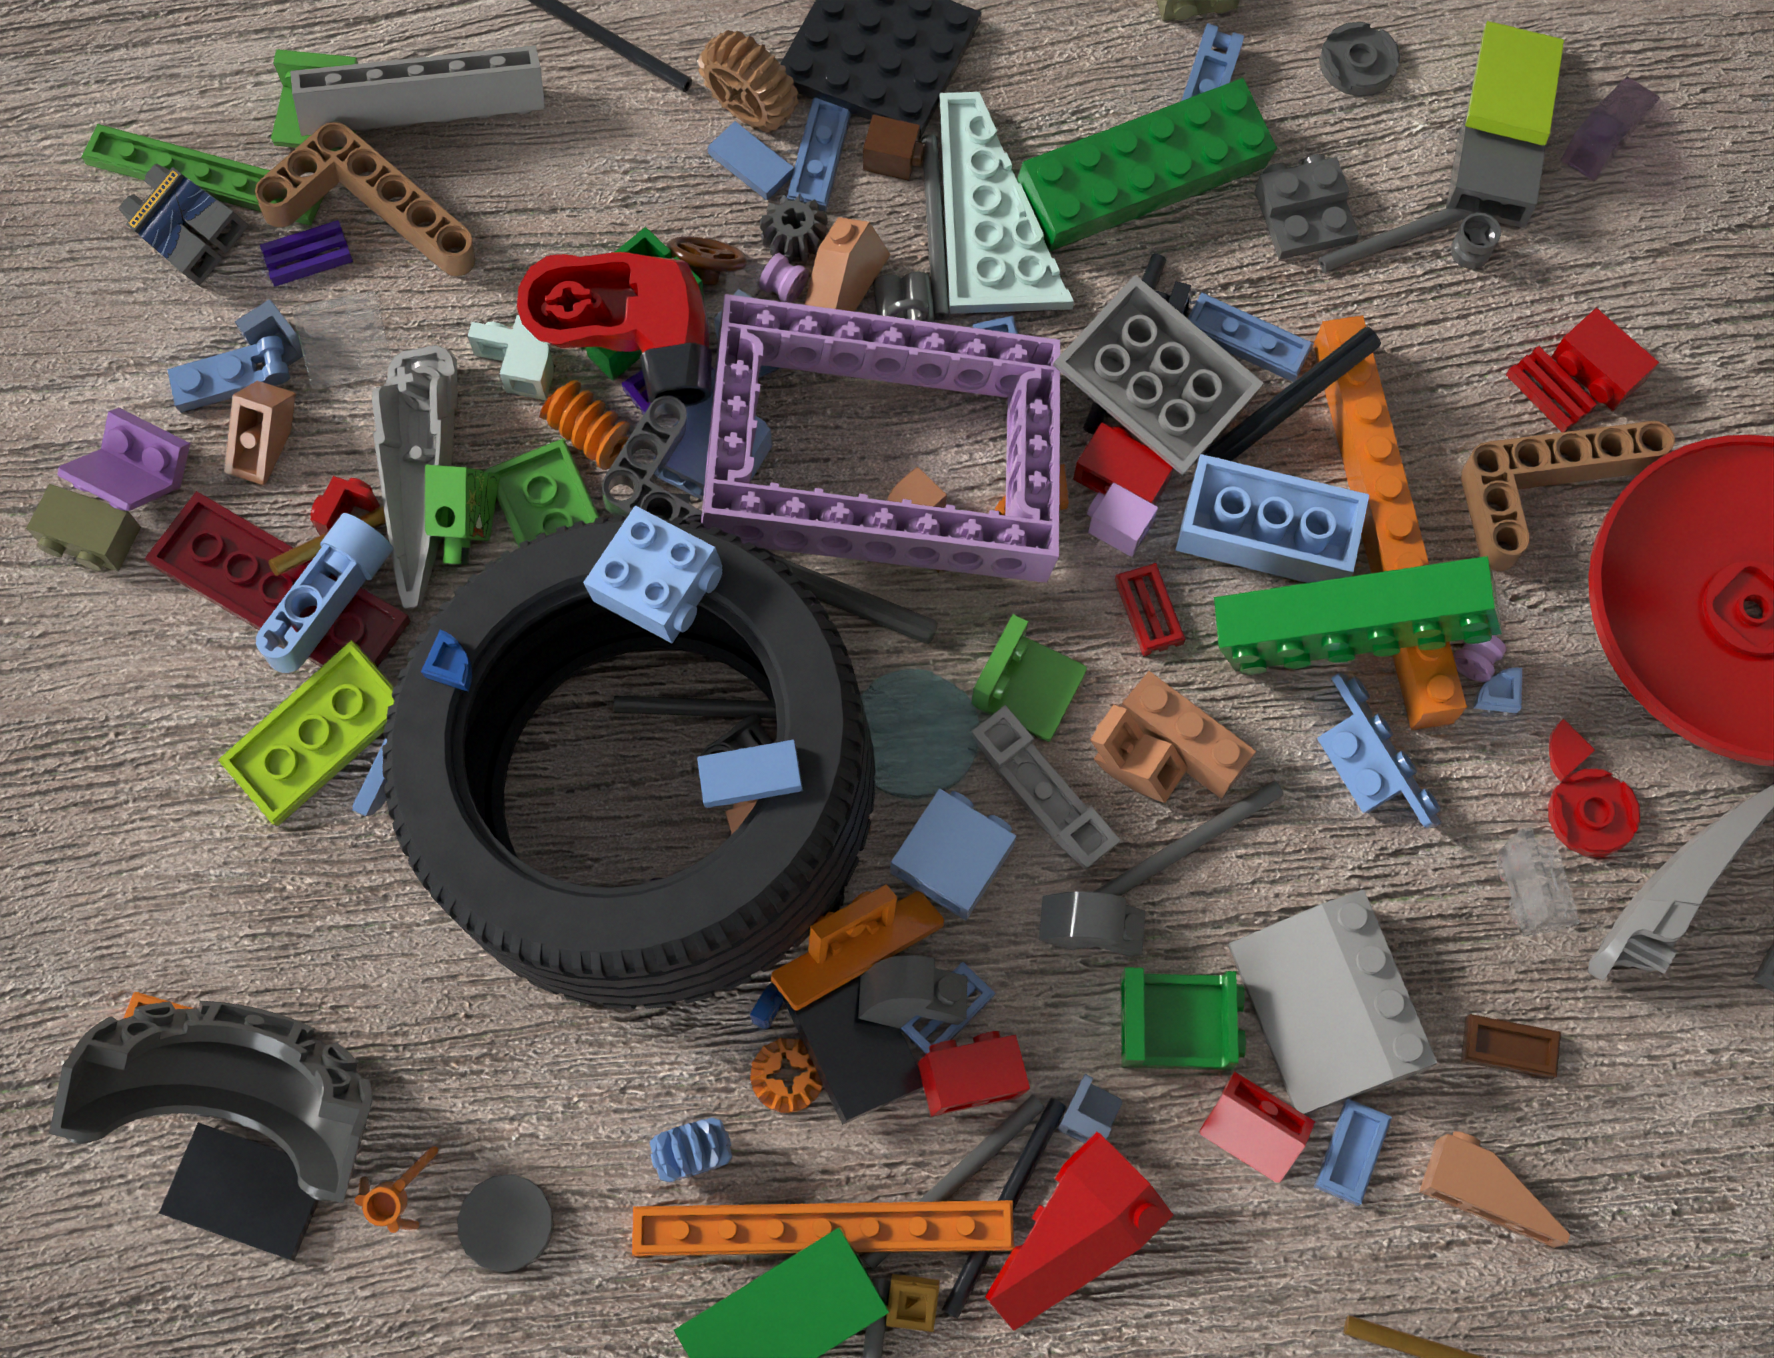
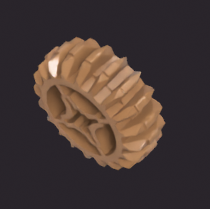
M728 29L724 33H720L716 38L713 37L705 45V49L700 54L701 57L697 60L700 67L699 73L705 79L704 85L712 91V97L722 104V108H726L731 115L740 119L741 122L749 124L754 130L760 128L766 133L772 130L776 131L791 118V114L799 103L797 99L798 91L792 85L794 83L793 78L786 74L785 66L779 64L775 59L776 55H771L766 50L765 45L757 44L753 37H745L740 31L733 32Z

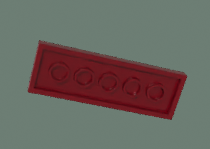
M197 491L144 558L153 568L257 630H260L313 560L311 559L276 576L270 568L269 560L293 549V547ZM332 574L329 576V578L334 580L335 582L338 580V578H336ZM360 587L307 659L322 667L352 640L379 667L411 620L406 613ZM317 606L306 607L302 610L299 617L311 616L316 611Z

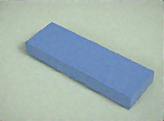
M816 97L813 98L787 194L789 201H795V198L800 193L804 198V203L815 199L818 203L819 211H827L852 114L848 109Z
M1202 292L1188 317L1194 325L1228 353L1292 382L1296 381L1314 343Z

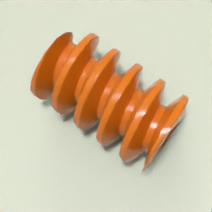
M576 379L558 388L548 397L540 410L539 417L547 420L551 428L559 430L563 438L571 440L575 448L584 450L587 458L592 461L596 460L599 468L602 470L610 469L629 439L627 434L630 430V423L623 420L615 425L618 413L610 410L603 415L606 404L602 400H597L591 404L594 394L590 390L582 391L579 394L581 383Z

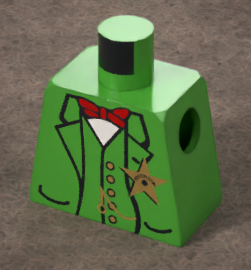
M425 465V532L428 536L445 537L443 563L469 565L471 540L489 541L499 474L467 467Z

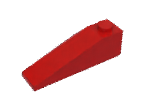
M1098 1132L1063 1164L1055 1177L1059 1184L1045 1207L1042 1205L1038 1206L1032 1216L1036 1223L1023 1245L1013 1248L985 1296L1013 1331L1141 1249L1174 1216L1153 1186Z

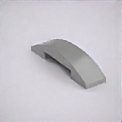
M1006 705L971 731V735L981 751L1017 799L1057 844L1085 870L1120 843L1121 840L1092 806L1088 809L1032 744L1034 738Z

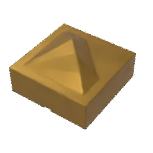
M892 1274L888 1302L890 1312L887 1314L886 1326L934 1332L940 1280Z

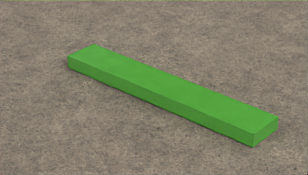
M97 124L82 155L86 165L145 180L146 173L154 164L169 170L174 167L216 200L261 212L256 198V184L270 171ZM324 196L295 222L311 226ZM282 198L275 199V200L271 201V203H273V204L280 203V202H282L284 199H282Z

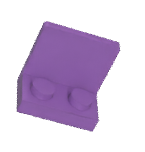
M118 407L108 411L101 449L59 466L57 475L71 482L75 488L90 492L108 501L116 509L131 511L181 488L190 443Z

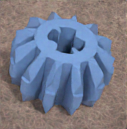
M715 1118L702 1119L655 1135L649 1142L654 1169L656 1168L659 1179L666 1182L682 1180L720 1168L728 1164L732 1159L728 1131H725L722 1121Z

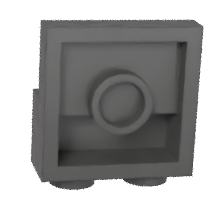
M1315 154L1307 157L1301 165L1287 168L1285 163H1275L1268 166L1259 175L1255 194L1279 260L1356 243L1359 233L1346 200L1350 191L1337 157L1325 159L1324 155Z

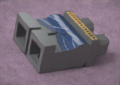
M154 164L146 173L144 180L154 189L144 202L135 194L127 196L119 206V210L128 220L126 223L128 227L164 256L181 273L200 286L223 257L189 231L191 227L196 229L224 253H227L249 225L231 209L209 195L174 167L169 170ZM231 222L229 232L225 236L218 237L228 223ZM205 253V259L202 265H200L198 268L191 269L195 265V263L200 259V257Z

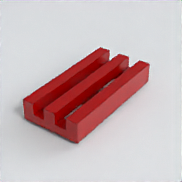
M1540 346L1536 347L1529 356L1523 357L1517 365L1514 364L1506 373V376L1561 432L1569 430L1592 412L1597 405ZM1525 370L1543 387L1542 390L1524 373ZM1551 399H1555L1571 416L1568 418Z
M1157 563L1116 574L1114 581L1143 657L1151 655L1152 651L1159 650V652L1167 650L1172 645H1175V647L1184 645L1186 639ZM1149 576L1171 635L1164 636L1142 577ZM1128 581H1133L1154 640L1150 641Z

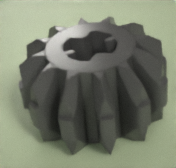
M800 193L795 198V201H789L783 194L780 198V205L769 202L766 208L767 215H762L760 219L762 244L764 247L770 248V255L772 257L777 253H781L788 258L790 264L797 257L806 264L809 260V253L817 255L819 246L829 232V229L826 227L828 225V218L825 211H819V206L815 199L804 203V198Z

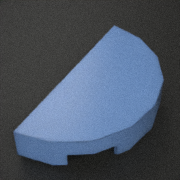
M385 738V740H384L382 746L387 743V739H386V738ZM382 746L352 805L353 811L364 816L373 815L386 802L384 785L388 781L383 777Z

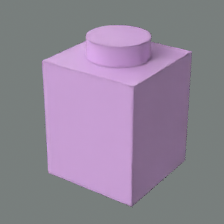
M1113 482L1106 495L1099 492L1088 509L1087 515L1092 517L1088 533L1133 557L1152 527L1158 507Z

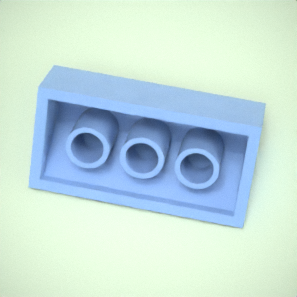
M1200 454L1175 551L1306 583L1351 577L1354 572L1369 494Z

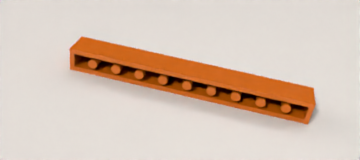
M1363 315L1322 321L1313 345L1317 363L1366 327ZM1371 353L1325 389V394L1349 488L1353 491L1369 494L1361 536L1371 573L1429 565L1376 361L1374 354ZM1450 641L1446 642V646L1435 650H1421L1418 646L1400 648V652L1392 655L1411 730L1454 724L1467 708Z

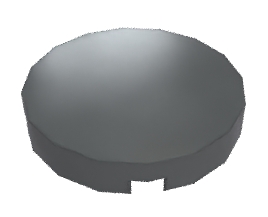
M1365 22L1345 23L1333 29L1323 44L1319 59L1322 74L1330 85L1343 93L1354 96L1374 95L1386 89L1395 78L1400 62L1398 45L1388 32L1382 28L1379 31L1370 28L1371 24Z
M512 1174L492 1176L476 1185L463 1200L457 1218L458 1238L465 1253L479 1266L500 1273L519 1270L535 1262L548 1247L554 1230L552 1208L545 1193L529 1179Z

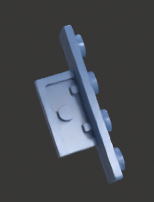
M1338 673L1331 677L1353 715L1317 739L1361 811L1369 813L1402 792L1425 828H1435L1440 825L1441 821L1437 813L1441 809L1438 802L1428 789H1420L1413 777L1417 773L1413 762L1404 751L1397 752L1389 739L1393 736L1389 724L1381 714L1374 715L1366 703V700L1370 699V695L1363 683L1356 676L1351 679L1349 675Z

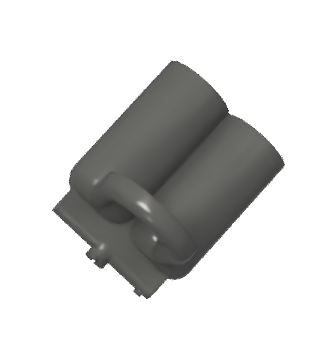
M911 272L902 278L894 274H885L875 278L873 288L877 315L935 323L931 283L927 273Z

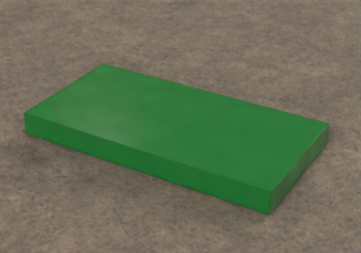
M841 1226L675 1328L674 1332L689 1358H818L882 1318L890 1310Z

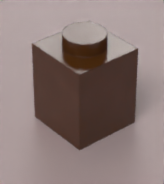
M873 115L863 146V171L909 181L913 167L921 166L925 151V143L919 142L920 125Z

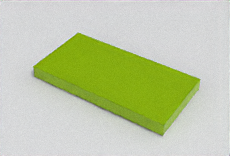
M1487 21L1482 34L1465 126L1545 146L1550 135L1564 39Z
M351 640L222 755L218 761L273 825L279 826L384 732L387 723L388 707L394 704V699L392 698L394 686L363 650Z

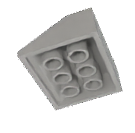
M1136 275L1130 279L1053 363L1056 369L1181 475L1199 459L1200 454H1203L1252 402L1264 384Z
M1364 889L1317 905L1228 944L1293 1108L1304 1115L1423 1073L1438 1063Z

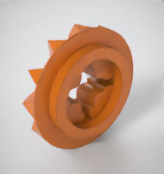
M780 1037L778 1040L764 1045L752 1061L750 1081L753 1091L766 1107L782 1113L800 1111L812 1104L822 1090L823 1083L801 1039ZM783 1056L787 1057V1062H790L792 1069L808 1070L794 1077L793 1093L788 1094V1089L785 1087L783 1080L767 1079V1077L774 1076V1073L781 1071Z

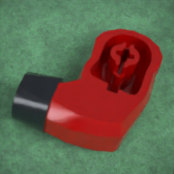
M610 252L582 257L568 254L550 255L529 267L518 286L516 307L522 325L539 341L560 348L603 347L614 351L628 352L641 350L643 354L640 356V363L649 402L651 403L661 396H672L678 398L685 407L702 403L711 397L712 350L709 349L710 327L703 296L687 262L627 252Z

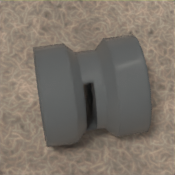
M1486 213L1468 215L1463 220L1451 244L1450 253L1453 260L1458 265L1467 269H1476L1484 266L1501 237V227L1498 221Z

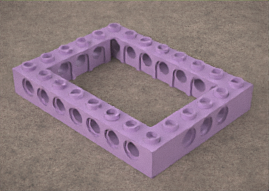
M725 294L719 326L701 523L707 529L714 526L726 533L734 534L741 538L743 544L750 542L758 548L1047 583L1059 558L1060 371L1053 366V363L1060 356V340ZM761 365L1008 398L1005 516L999 515V511L990 510L989 514L956 510L955 505H946V508L911 504L912 500L903 499L901 503L869 499L867 494H859L858 497L823 493L824 489L815 488L814 492L781 488L779 483L770 482V486L750 484L754 466L752 450L757 430L755 414L760 393L758 378Z

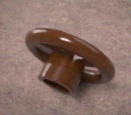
M681 236L669 240L666 245L671 250L672 258L677 256L680 260L687 262L690 269L702 280L703 285H716L719 282L720 272L739 271L747 265V257L741 250L713 239Z

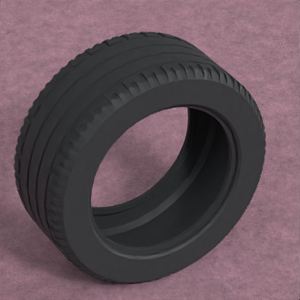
M617 515L609 519L600 517L595 518L593 523L585 524L584 521L574 523L573 526H561L556 528L555 533L547 536L545 532L541 533L532 541L528 542L526 540L519 543L520 548L510 553L507 550L496 561L493 562L491 560L484 565L486 568L479 575L474 573L467 579L468 582L463 587L459 586L454 591L455 596L450 602H443L436 616H432L427 622L429 626L427 631L419 634L415 641V647L410 650L406 657L408 664L406 668L400 670L398 683L392 692L394 704L388 707L387 723L384 728V737L387 739V743L382 746L383 777L388 781L384 785L389 816L393 820L395 819L392 825L402 852L409 856L408 864L422 886L430 892L431 897L488 954L517 976L528 979L531 984L552 994L558 995L561 993L564 994L566 999L589 1005H596L597 1002H601L606 1008L635 1009L637 1005H644L646 1009L672 1007L676 1005V1001L682 1000L687 1004L715 996L714 991L724 988L727 992L752 980V974L759 970L764 973L786 957L785 952L792 946L797 948L810 936V926L821 915L825 916L830 912L841 897L839 892L841 887H847L858 865V851H863L871 825V821L868 818L874 810L876 789L874 776L876 768L871 731L851 659L847 654L846 646L835 624L828 620L827 611L810 590H804V583L782 563L776 564L774 557L765 551H762L750 542L743 544L740 537L726 533L714 526L707 529L700 522H689L677 517L670 521L666 520L664 516L655 515L714 546L722 564V575L716 588L711 593L706 592L696 606L697 613L692 625L687 631H680L673 643L597 604L592 600L583 583L626 520L625 516ZM440 630L451 634L469 656L472 666V681L468 692L425 678L421 673ZM666 649L700 654L722 662L750 679L766 694L774 705L777 717L776 743L788 740L795 741L803 791L758 799L739 828L716 850L694 865L669 877L641 885L615 888L582 886L557 880L531 868L518 859L511 843L505 818L504 790L508 766L516 742L528 720L549 695L562 683L583 669L607 658L634 651Z

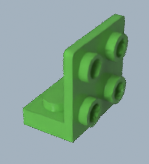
M276 49L273 64L283 89L271 136L275 146L297 148L311 136H301L292 94L291 71L358 64L356 57ZM334 147L331 151H338L344 147Z
M1012 614L973 688L971 705L990 715H993L1006 705L1031 735L1050 742L1086 673L1087 667L1027 638L1026 632L1029 621Z

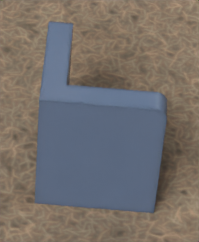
M271 299L234 321L249 346L257 344L258 340L267 336L280 337L285 351L281 356L282 362L288 366L307 355L298 335Z
M1087 1074L1083 1076L1057 1129L1083 1144L1096 1132L1100 1133L1107 1140L1112 1129L1111 1126L1122 1105L1120 1098L1091 1084L1093 1077Z

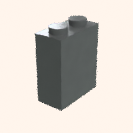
M1466 115L1458 133L1446 209L1461 210L1468 215L1486 213L1495 218L1498 223L1525 228L1537 206L1546 145L1542 146L1466 127Z

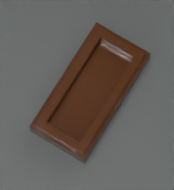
M1469 1014L1465 1018L1461 1062L1554 1079L1557 1077L1561 1032Z

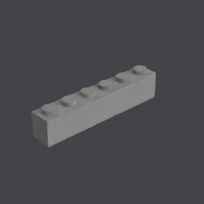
M536 45L291 71L292 94L301 136L312 135L321 126L331 122L342 123L351 130L364 132L379 127H407L415 123L433 121L446 123L453 119L470 117L489 118L497 114L515 112L527 114L534 110L545 109L541 67Z

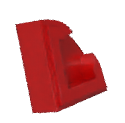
M1564 719L1555 726L1549 736V756L1551 760L1549 763L1553 773L1560 782L1595 751Z

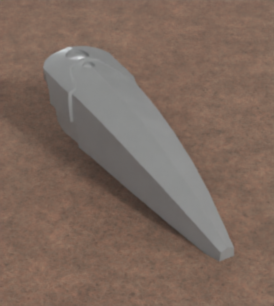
M437 345L402 351L393 357L388 367V377L385 385L376 387L372 391V405L376 430L373 431L386 526L389 542L393 547L391 555L398 592L403 608L406 609L421 607L440 537L428 536L425 532V465L452 466L454 410L458 408L457 359L450 350Z
M1774 784L1735 806L1704 828L1652 875L1615 921L1612 930L1603 938L1599 950L1589 961V974L1604 981L1615 965H1623L1629 968L1633 966L1647 971L1658 970L1665 974L1677 952L1673 948L1674 945L1685 934L1703 899L1740 850L1773 813Z

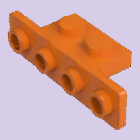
M887 884L873 892L865 891L859 894L851 904L835 913L828 912L825 916L821 915L810 926L808 952L774 970L771 974V981L794 1010H800L863 974L875 963L896 955L943 928L944 918L920 891H916L896 902L897 896Z

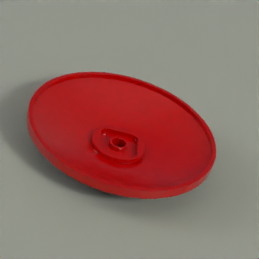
M1727 435L1709 438L1678 448L1647 466L1633 478L1612 504L1596 535L1590 558L1588 582L1592 619L1599 641L1611 666L1634 698L1652 716L1681 737L1710 752L1736 761L1762 766H1774V437L1763 435ZM1744 601H1752L1758 604L1763 613L1762 618L1750 617L1744 610Z

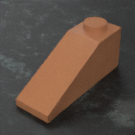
M837 218L818 248L804 305L855 312L891 255L870 222Z
M1454 1131L1453 1135L1446 1134L1436 1140L1419 1190L1420 1193L1554 1248L1568 1244L1570 1237L1568 1231L1492 1151L1480 1147L1481 1141L1478 1138L1463 1132Z

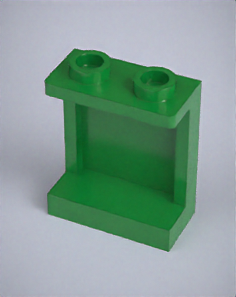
M1125 967L1120 976L1122 1068L1232 1070L1238 1064L1239 1058L1245 1057L1246 1035L1244 1030H1238L1237 1012H1243L1245 992L1243 984H1237L1236 971H1226L1224 975L1144 974V968Z

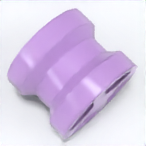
M777 253L764 268L759 280V288L766 293L774 292L778 294L779 300L782 302L793 303L805 287L809 270L801 265H791L786 256Z
M1492 635L1490 641L1479 644H1468L1463 639V648L1455 651L1453 655L1457 671L1465 677L1478 682L1490 681L1495 672L1493 666L1495 661L1501 660L1507 650L1505 644L1495 635Z

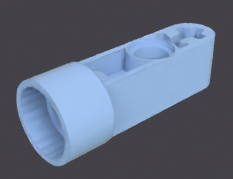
M343 513L321 541L320 545L322 548L257 633L256 645L269 665L278 672L290 673L296 671L304 664L365 580L373 578L393 551L392 545L383 535L353 515ZM331 574L338 578L336 582L329 578ZM317 606L316 611L311 616L299 617L302 610L306 607Z

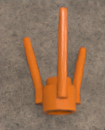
M436 1146L429 1148L395 1182L385 1181L379 1183L370 1191L368 1177L362 1176L360 1178L359 1194L354 1200L356 1205L362 1206L364 1217L375 1226L387 1225L391 1233H396L399 1229L416 1230L419 1228L420 1223L417 1220L401 1218L408 1202L404 1189L438 1154V1148Z

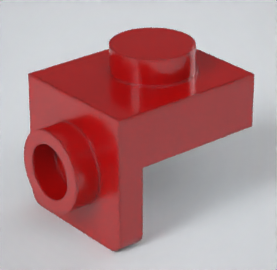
M333 475L324 494L319 495L315 499L311 508L310 520L321 536L330 531L343 513L350 514L354 506L371 512L379 508L380 504L373 493V488L366 482L353 477L347 481Z

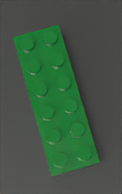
M1240 78L1023 161L1017 181L1023 187L1044 234L1045 244L1049 252L1262 170L1268 165L1277 150V146L1244 78Z
M1488 556L1214 597L1219 649L1232 668L1245 675L1261 674L1267 671V667L1284 665L1285 668L1289 669L1304 668L1311 665L1313 660L1327 658L1328 661L1334 663L1348 662L1355 659L1356 654L1373 652L1375 656H1392L1398 654L1400 648L1418 646L1421 650H1435L1446 646V642L1463 639L1468 644H1479L1490 641L1492 635L1502 634L1496 586Z

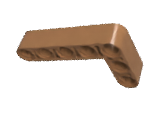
M331 122L321 126L256 184V198L263 218L274 227L281 228L294 223L340 182L445 273L452 276H462L470 272L475 265L473 241L468 229L342 123ZM334 147H344L338 151H331ZM363 172H373L369 176H359ZM304 173H314L309 177H300ZM393 197H403V199L397 202L388 201ZM279 198L284 199V200H283L282 202H280V203H276V204L271 203V201H273V200H275V199H279ZM423 222L433 223L429 227H418ZM454 247L463 248V250L458 253L447 252L449 249Z
M1647 421L1489 441L1479 444L1474 448L1462 468L1461 482L1480 557L1488 556L1492 570L1505 571L1513 567L1527 549L1530 542L1529 532L1518 493L1519 489L1639 474L1647 466L1670 453L1675 444V436L1672 430L1666 424L1659 421ZM1643 443L1650 445L1654 451L1647 449ZM1602 448L1609 450L1613 453L1614 457L1607 455ZM1561 453L1570 456L1573 462L1565 460ZM1519 459L1529 461L1533 467L1525 466ZM1478 464L1488 466L1492 473L1483 471ZM1487 502L1497 504L1502 511L1493 510ZM1497 540L1506 542L1512 551L1502 549L1498 545Z

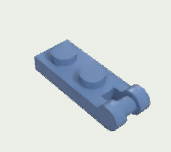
M1206 24L1181 101L1230 83L1244 35L1233 32L1231 36L1217 31L1218 26ZM1212 46H1213V47H1216V48L1225 50L1226 53L1223 54V53H1220V52L1211 50V48H1212Z
M267 336L258 340L257 344L167 369L175 407L182 413L231 399L233 394L255 381H261L273 386L287 382L290 379L288 365L282 362L281 356L285 352L282 339L278 336ZM265 362L266 365L263 369L257 371L256 364Z

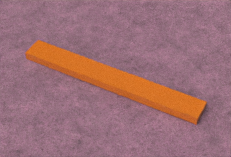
M1013 1200L633 1206L632 1256L796 1254L841 1226L856 1253L1012 1251L1014 1248Z

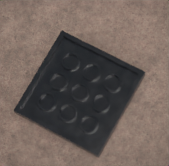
M815 0L780 65L785 66L786 74L793 78L794 83L792 85L799 94L812 99L816 97L848 109L850 113L871 120L873 115L918 124L920 125L919 139H921L939 104L940 93H944L981 22L982 12L951 0Z

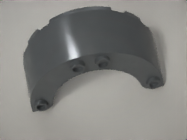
M200 1001L198 1009H175L171 1002L154 1003L135 1007L133 1016L116 1020L110 1016L92 1027L80 1039L62 1066L49 1134L64 1137L73 1143L86 1144L104 1138L110 1132L126 1123L149 1116L186 1113L203 1117H219L257 1130L276 1142L292 1160L298 1176V1185L312 1198L319 1201L344 1203L372 1104V1090L369 1079H362L356 1070L358 1061L337 1042L326 1045L313 1037L314 1028L295 1019L255 1007L225 1002Z

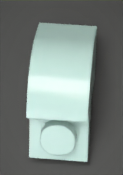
M519 315L516 316L513 329H509L497 322H487L486 324L472 322L468 339L474 356L503 361L500 377L506 393L546 400L554 374V365L548 344L534 337L522 325Z

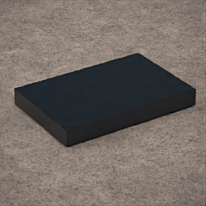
M863 974L800 1010H794L787 1000L783 998L842 1125L924 1088L919 1067L900 1029L858 1019L860 976Z
M198 1122L159 1214L295 1261L319 1200L312 1198L300 1188L295 1166L287 1153Z

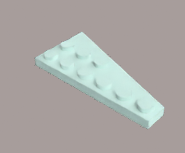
M980 92L940 93L939 105L950 314L1073 309V298L1062 282L1059 275V267L1055 258H1052L1044 241V234L1021 183H1018L1013 173L1010 158L1007 153H1004L997 137L996 127Z

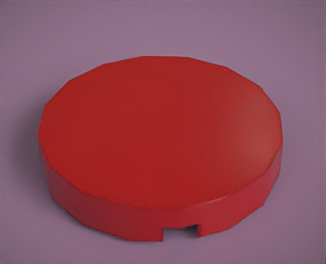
M1585 768L1569 774L1553 790L1548 803L1549 823L1556 837L1568 849L1583 856L1605 857L1620 851L1631 841L1641 822L1640 804L1632 788L1624 781L1621 783L1612 776V773L1603 769Z

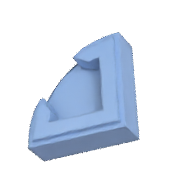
M1508 668L1492 676L1490 681L1485 682L1478 691L1474 702V709L1518 713L1521 710L1522 668Z

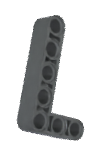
M661 396L650 404L605 475L602 482L603 504L614 516L624 515L627 518L634 506L647 512L654 507L662 506L670 511L672 515L669 519L670 521L677 517L689 522L701 523L702 511L655 484V481L686 431L687 411L684 404L678 398ZM668 413L678 419L679 422L672 428H663L655 421L659 415ZM640 449H648L655 453L656 459L649 464H641L634 460L633 454ZM624 484L633 489L634 494L627 500H617L611 496L610 491L614 486ZM759 548L774 557L776 564L782 563L793 573L791 566L784 559L765 548Z

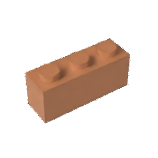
M1150 671L1146 673L1122 702L1121 707L1130 712L1144 734L1172 743L1188 767L1186 773L1220 799L1226 795L1246 770L1256 753V750Z

